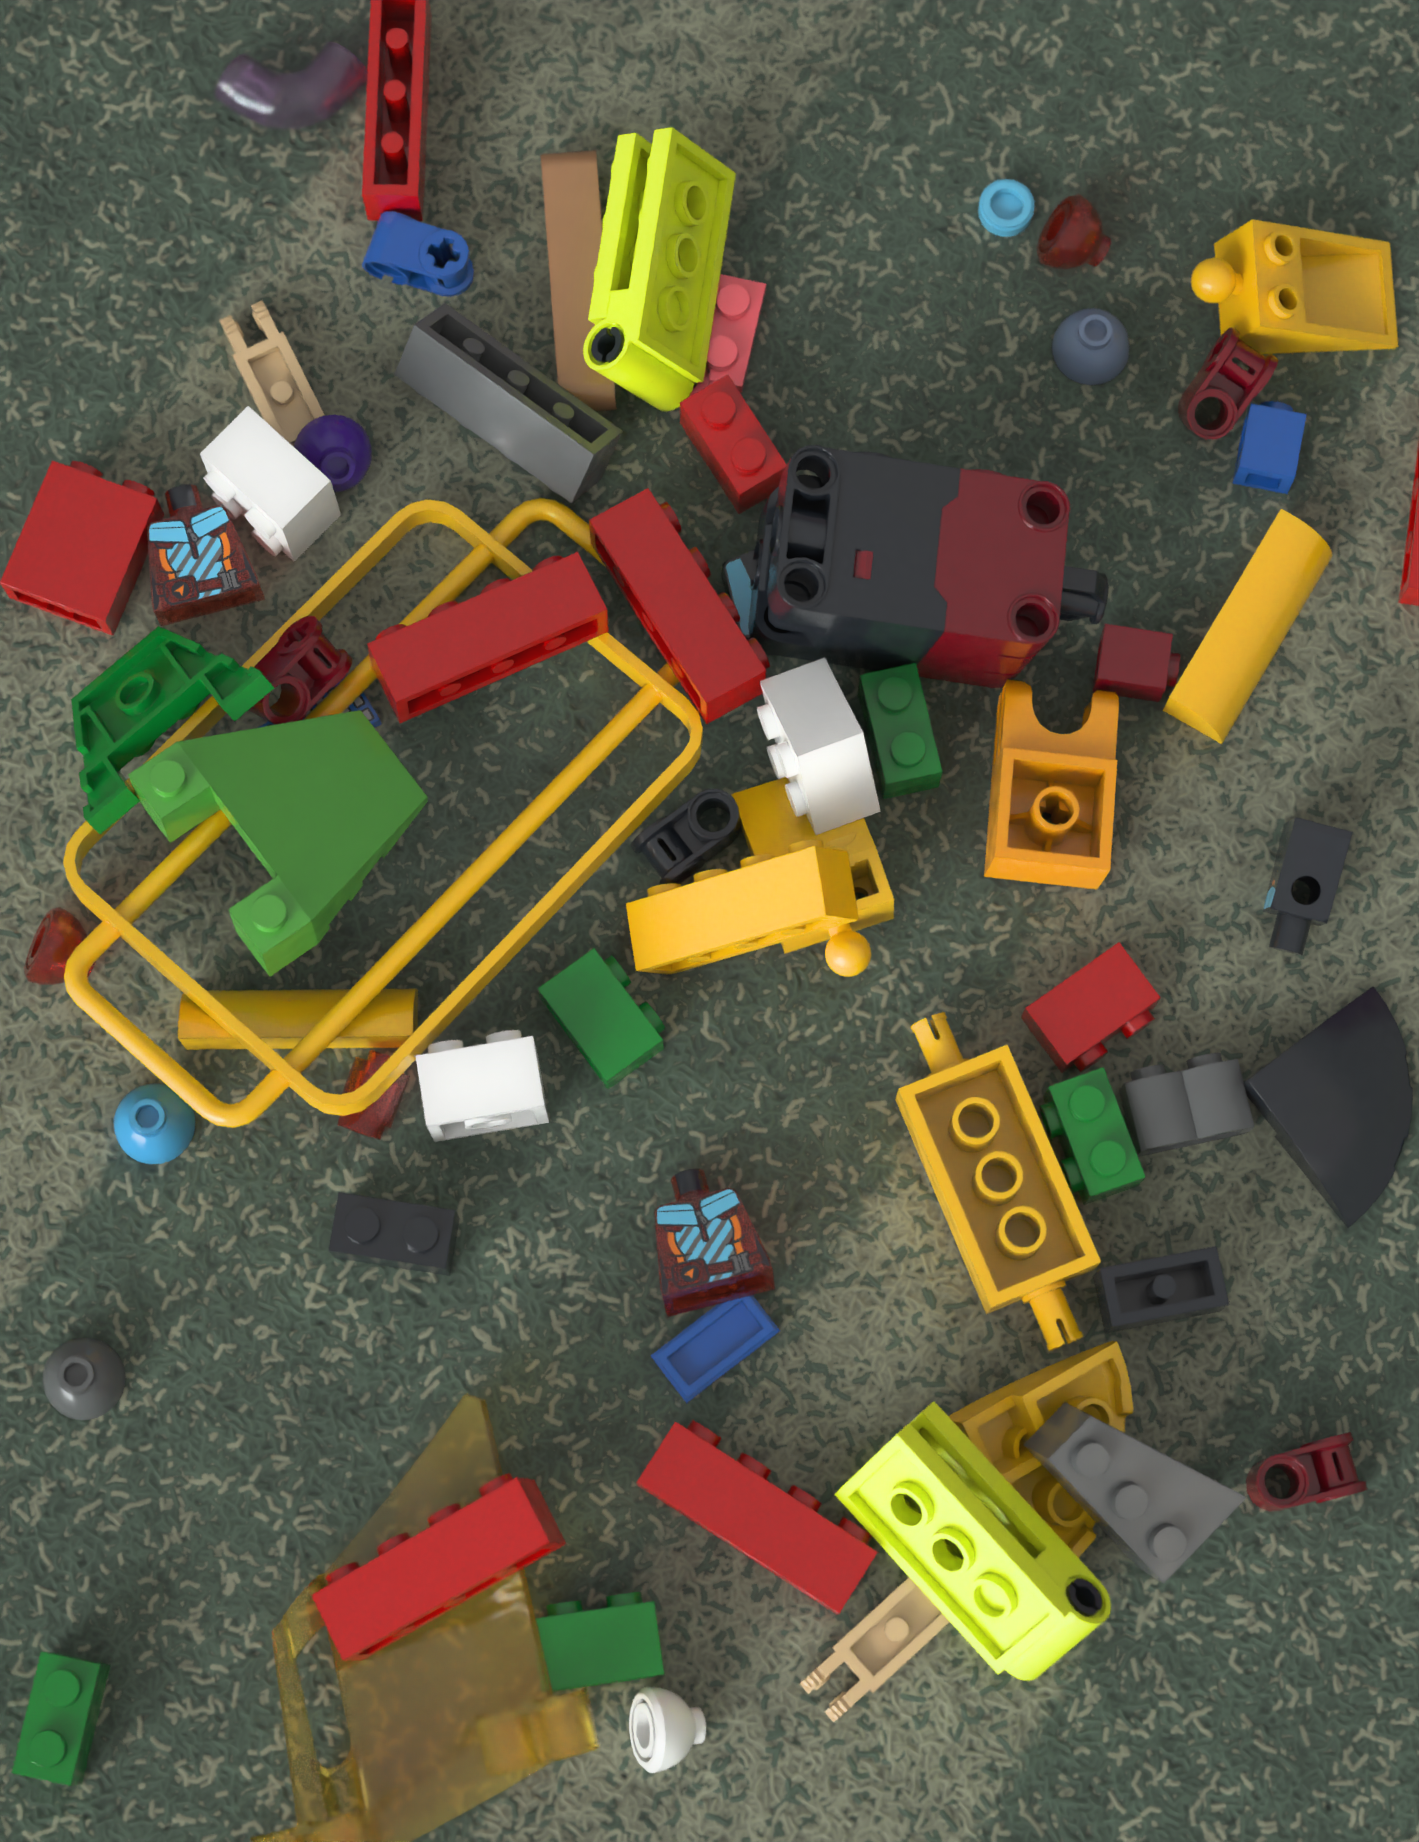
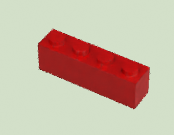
M371 0L362 197L368 221H378L381 213L393 211L423 222L432 20L429 0Z
M649 488L589 520L591 545L706 725L763 694L760 681L766 679V669L770 668L767 655L754 637L747 640L737 625L740 622V616L730 597L725 592L717 595L707 578L711 577V573L701 552L695 546L688 549L678 534L682 531L681 525L671 506L667 502L659 505Z
M576 552L564 558L559 555L549 557L538 563L532 572L512 581L508 578L496 580L487 585L480 595L464 602L450 601L434 608L427 618L409 626L397 624L388 627L380 632L374 641L367 643L371 666L401 724L607 633L608 611L579 553Z
M692 1420L688 1427L685 1428L675 1421L636 1482L637 1486L833 1613L839 1615L878 1553L868 1546L872 1535L842 1517L838 1525L827 1520L817 1513L822 1503L793 1484L787 1493L767 1481L772 1471L749 1455L742 1452L736 1461L717 1449V1446L722 1439L698 1422Z
M510 1473L499 1476L480 1487L478 1491L481 1498L462 1508L460 1503H455L432 1514L427 1519L430 1527L411 1537L406 1532L394 1536L376 1548L379 1554L377 1558L361 1567L358 1562L346 1564L327 1575L325 1579L328 1586L311 1596L341 1659L364 1660L566 1545L567 1543L535 1480L521 1477L513 1479Z

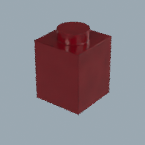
M1105 624L1099 639L1092 692L1097 690L1112 691L1121 697L1160 702L1166 686L1175 687L1178 678L1180 653L1171 652L1173 634Z

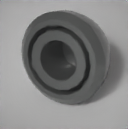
M76 1338L61 1344L49 1356L43 1371V1388L51 1405L62 1415L76 1420H90L109 1412L119 1401L125 1387V1368L119 1354L110 1345L95 1338Z

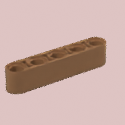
M596 150L541 154L558 385L596 412L616 410L614 382L590 368L585 362L583 355L585 339L590 330L596 325L589 321L588 317L594 286V271L597 266L602 237Z

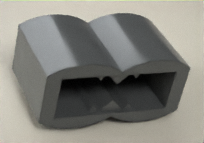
M1210 1053L1187 1060L1188 1069L1183 1071L1166 1073L1165 1066L1161 1064L1130 1072L1132 1081L1124 1083L1119 1092L1129 1134L1137 1156L1155 1154L1250 1132L1255 1126L1238 1059L1222 1061L1221 1053Z

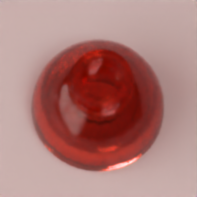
M1075 194L1061 201L1046 221L1037 244L1038 260L1043 265L1061 270L1074 269L1086 263L1096 267L1105 258L1111 245V238L1103 234L1102 221L1095 207L1082 195Z
M58 906L49 910L41 921L25 961L24 974L28 982L39 985H55L65 982L64 973L67 960L75 948L87 937L85 928L69 911ZM96 961L92 964V966H91L90 969L88 970V975H87V976L90 975V973H91V971H92V969H93V967H94Z

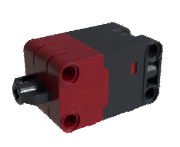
M807 445L798 449L791 457L782 473L779 487L771 493L759 517L757 542L753 554V560H758L755 580H750L752 596L748 630L750 639L754 637L767 655L809 661L825 658L829 664L876 671L916 663L919 677L989 688H1002L1007 679L1014 680L1058 630L1060 620L1073 621L1088 617L1091 624H1098L1102 620L1106 609L1109 584L1105 573L1064 566L1070 503L1065 491L1057 484L1048 481L1006 476L991 470H967L897 459L876 452H852L819 445ZM809 470L814 472L817 476L806 474L797 476V471ZM768 613V619L774 627L789 630L790 632L780 634L773 632L766 625L764 614Z

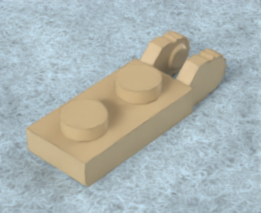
M261 300L251 305L254 321L258 329L263 331L266 340L247 348L243 340L242 330L238 322L233 320L231 315L219 321L235 353L233 354L235 364L263 420L294 447L296 438L304 426L312 420L325 415L284 332H278L268 309Z
M908 1577L832 1647L834 1652L813 1670L800 1685L808 1694L813 1690H818L830 1679L831 1673L843 1662L846 1663L860 1680L847 1692H841L829 1703V1708L825 1713L835 1722L869 1690L871 1693H874L950 1621L912 1579Z

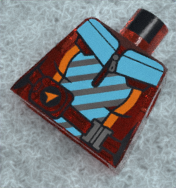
M192 484L176 486L166 491L164 495L170 518L147 525L151 600L153 611L160 625L165 626L265 600L258 577L225 505L203 509L198 487Z
M698 1168L687 1169L675 1174L671 1178V1184L676 1201L660 1205L655 1209L660 1289L667 1317L775 1289L769 1256L735 1188H725L710 1192L705 1172Z

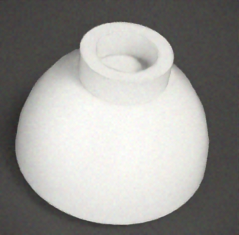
M643 1687L632 1702L629 1718L631 1744L637 1761L650 1773L664 1771L677 1765L686 1757L693 1744H701L705 1739L706 1723L702 1710L699 1707L690 1708L680 1696L669 1690L659 1687Z

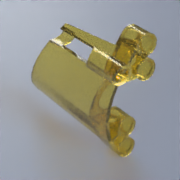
M465 1394L435 1437L376 1513L327 1571L313 1579L288 1608L282 1620L274 1627L271 1635L297 1824L292 1828L250 1836L251 1842H412L553 1762L601 1748L587 1687H582L580 1690L567 1694L553 1696L525 1569H522L364 1660H342L327 1629L351 1746L346 1759L334 1768L322 1766L316 1756L297 1666V1658L303 1648L321 1628L326 1626L311 1595L328 1586L325 1578L334 1570L352 1562H358L360 1567L379 1556L376 1548L383 1542L406 1532L411 1537L430 1527L427 1519L432 1514L455 1503H460L462 1508L481 1498L478 1491L480 1487L503 1475L486 1400L470 1394Z

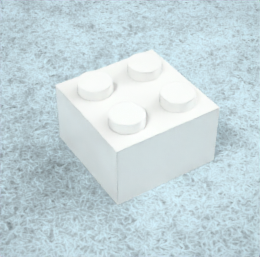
M249 406L200 453L207 470V474L203 478L214 491L211 495L212 499L234 520L240 514L246 517L255 528L251 532L253 537L273 556H277L283 551L295 562L341 515L331 480Z
M822 658L760 681L765 705L757 707L758 716L768 740L773 738L775 740V744L767 747L768 756L777 778L787 777L790 783L785 784V789L796 817L806 814L815 835L881 812L863 731L826 659Z
M519 1030L501 1031L487 1035V1044L463 1047V1041L448 1040L429 1045L428 1054L415 1056L426 1126L434 1142L549 1123L539 1058L533 1036L522 1038L521 1031Z

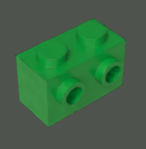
M1104 1067L1049 1086L1043 1096L1045 1104L1039 1106V1111L1051 1139L1059 1138L1066 1157L1060 1160V1167L1071 1193L1079 1191L1083 1205L1139 1186L1144 1180L1145 1174Z

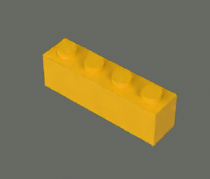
M805 840L790 844L788 846L789 854L776 858L770 854L744 858L740 861L741 868L728 872L726 869H712L693 875L694 883L681 886L678 883H669L648 888V897L626 903L636 971L666 975L674 974L859 920L848 851L824 847L822 840Z

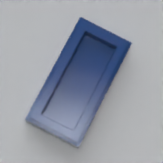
M744 1284L734 1291H738L736 1294L727 1296L651 1355L653 1361L686 1404L780 1332L751 1292L745 1290L747 1287Z

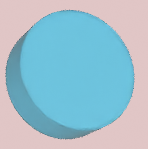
M1001 179L991 183L984 189L979 201L978 214L981 223L989 232L998 236L1010 237L1023 232L1029 226L1034 213V198L1024 184L1012 179Z

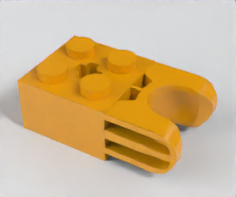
M1007 679L999 695L996 712L984 877L1095 890L1099 888L1111 867L1117 760L1115 759L1119 713V696L1115 692L1103 690L1094 692L1091 702L1084 709L1081 729L1070 734H1058L1047 730L1036 718L1032 705V687L1024 681ZM1042 813L1051 814V821L1054 824L1044 820L1041 816Z

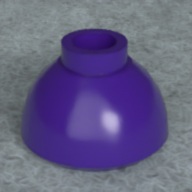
M325 415L312 420L300 431L294 444L295 449L331 480L334 492H342L357 485L365 477L371 465L372 447L366 431L356 421L345 416Z

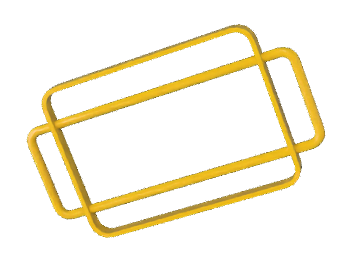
M536 498L524 501L514 508L490 533H487L461 510L447 502L427 499L410 503L395 513L242 667L247 669L251 666L254 667L274 647L285 630L297 620L306 616H315L320 621L407 532L417 525L429 522L444 524L458 533L474 549L399 623L406 626L427 618L429 613L437 606L454 601L491 563L512 580L532 572V569L511 553L507 547L530 524L542 520L554 524L603 566L605 565L591 545L589 524L570 508L553 499ZM608 632L587 641L642 687V689L284 1058L276 1053L132 925L232 825L220 809L201 822L115 909L84 883L80 871L82 861L89 850L121 818L102 834H99L85 821L67 843L63 863L66 877L72 890L82 904L101 919L102 922L75 948L67 960L64 973L67 992L73 1001L197 1113L217 1126L235 1128L251 1123L261 1116L288 1087L292 1088L311 1106L326 1114L345 1116L361 1112L381 1097L416 1060L415 1056L421 1055L692 771L700 758L703 742V727L699 712L688 698L674 688L679 681L667 663L656 673ZM369 654L303 720L343 713L377 679L371 666ZM213 695L147 761L178 741L203 737L226 714ZM659 703L683 722L690 735V741L683 752L365 1084L353 1092L338 1095L320 1090L301 1075ZM128 778V779H127V782L129 783V785H130L131 788L133 789V786H132V784H131V781H130V779ZM119 937L127 942L271 1070L246 1098L235 1104H226L217 1099L91 986L87 976L88 970Z

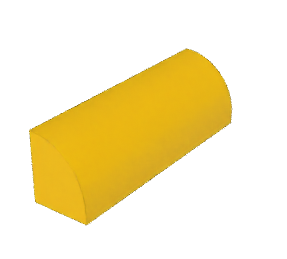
M1280 509L1169 696L1163 709L1164 712L1222 744L1332 558V551L1329 545L1313 528L1289 512Z
M350 989L206 991L272 1049H293ZM383 989L327 1048H399L418 1028V990ZM184 993L182 994L178 1019V1039L186 1050L246 1049Z

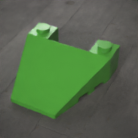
M361 710L178 741L128 774L141 805L170 843L221 809L273 878L228 909L237 934L269 977L321 941L330 929L329 924L348 900L351 901L363 886L362 881L381 857L385 858L428 802L426 794Z

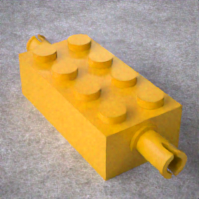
M946 1013L934 1014L931 1016L930 1025L937 1039L934 1038L927 1018L911 1026V1030L916 1035L931 1073L921 1080L899 1088L895 1100L986 1314L1020 1300L1023 1301V1304L1030 1303L1046 1340L1048 1351L1055 1350L1065 1344L1057 1323L1067 1344L1084 1337L1082 1331L1078 1328L1062 1288L1067 1286L1066 1281L1095 1270L1101 1263V1260L1008 1044L975 1058L963 1059L947 1022Z

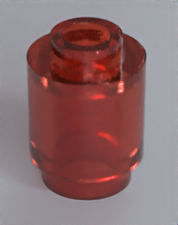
M370 1050L367 1060L355 1057L342 1094L353 1092L365 1084L391 1056ZM402 1073L377 1101L361 1112L340 1116L337 1125L381 1140L385 1127L391 1129L410 1076Z

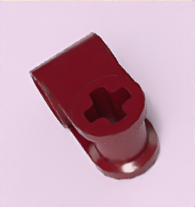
M1233 327L1227 329L1214 344L1202 368L1182 394L1178 404V414L1181 422L1197 436L1205 439L1221 438L1233 429L1252 399L1268 383L1278 365V358L1274 355L1268 354L1264 356L1240 340V332ZM1236 357L1246 364L1249 369L1245 371L1235 364L1232 358ZM1207 397H1216L1220 403V413L1217 419L1208 425L1197 424L1195 409L1198 403Z
M306 616L297 620L285 630L274 647L254 666V668L262 672L275 688L281 685L279 699L275 704L269 706L271 694L269 692L249 711L275 725L302 720L324 694L346 676L352 666V657L345 649H336L323 635V625L315 616Z
M1351 1432L1300 1445L1299 1449L1276 1454L1255 1463L1249 1470L1246 1479V1489L1251 1501L1261 1509L1281 1511L1314 1501L1318 1504L1368 1490L1366 1481L1358 1479L1349 1444L1353 1441ZM1270 1467L1281 1469L1289 1478L1290 1489L1284 1499L1273 1497L1265 1487L1264 1478Z

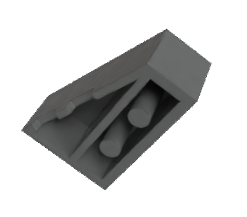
M1066 1402L1024 1444L1138 1568L1162 1583H1165L1247 1498Z

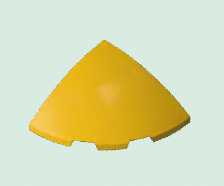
M1117 1341L1104 1343L1047 1366L974 1401L948 1416L1078 1558L1095 1540L1097 1534L1094 1533L1093 1527L1096 1522L1024 1444L1065 1402L1125 1433V1418L1133 1414V1400L1126 1364Z

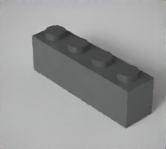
M446 303L413 326L394 374L412 387L419 395L433 402L455 418L463 427L473 431L502 452L506 458L517 463L546 484L550 490L560 494L571 503L601 480L623 433L620 428Z

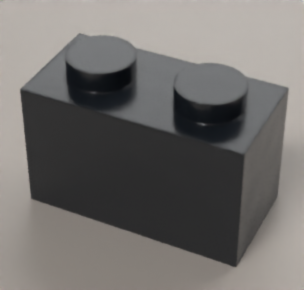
M339 1192L328 1251L337 1259L450 1276L460 1218L456 1210Z
M1217 1246L1103 1267L1093 1275L1105 1334L1216 1313L1229 1305Z

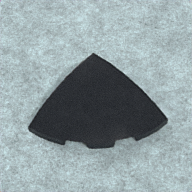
M1374 986L1304 1036L1244 1083L1247 1097L1277 1133L1274 1137L1347 1228L1367 1212L1392 1178L1405 1138L1409 1134L1412 1116L1413 1088L1410 1085L1406 1046L1394 1017Z

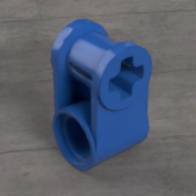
M393 211L381 213L362 262L364 270L376 278L383 279V275L393 277L392 283L398 285L406 284L448 297L460 295L466 291L473 282L474 269L472 261L469 259L470 254L467 242L460 234L452 230L419 222L407 215ZM449 258H454V259H456V262H454V261H448V260H449ZM437 264L445 266L444 268H438Z

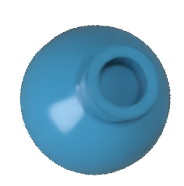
M145 1084L131 1090L120 1101L114 1116V1132L120 1147L134 1160L146 1164H162L178 1157L190 1144L195 1131L193 1108L164 1084Z

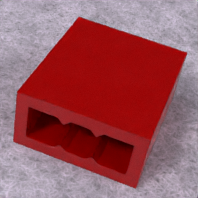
M52 460L0 580V584L11 599L114 636L152 545L150 543L149 527L152 524L162 522L165 514L158 499L154 497L155 492L143 484L132 480H124L122 485L103 479V474L88 464L72 461L70 466Z

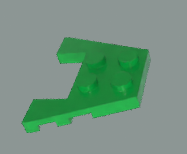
M158 626L71 699L76 749L83 755L84 769L79 772L80 787L88 796V805L83 807L85 820L99 834H102L140 802V799L121 773V768L134 757L147 753L159 736L178 720L191 716L198 708L199 703L209 694L213 695L221 708L235 722L275 687L259 669L252 666L249 669L244 668L229 656L222 653L219 656L207 652L199 643Z

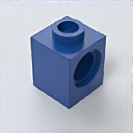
M1266 401L1260 405L1251 403L1243 422L1232 483L1288 494L1296 476L1307 414L1294 412L1291 406L1282 402Z

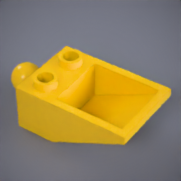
M1252 219L1215 242V258L1201 261L1193 270L1191 286L1195 295L1204 302L1219 304L1221 335L1227 329L1233 327L1240 332V340L1261 354L1395 349L1398 347L1390 242Z
M787 777L731 794L739 809L741 827L751 856L770 854L776 858L789 854L788 846L790 844L805 840H822L824 847L848 851L854 891L863 893L866 896L856 900L859 920L782 942L781 945L785 954L829 940L825 948V959L830 969L836 974L845 977H852L862 973L870 963L871 947L867 939L855 931L894 919V897L864 818L815 835L806 814L796 817L785 789V784L790 783Z

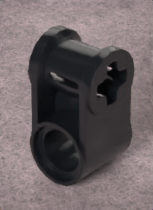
M706 789L670 815L664 816L648 826L635 837L630 846L635 853L642 852L661 877L659 885L669 883L681 884L699 871L708 860L730 846L737 839L741 829L738 806L734 798L727 792L720 789ZM710 808H720L730 815V820L724 829L710 832L704 830L699 825L700 816ZM662 845L666 847V849L668 850V852L671 854V856L674 858L675 861H672V860L668 857V855L665 853V851H664L663 848L661 847Z

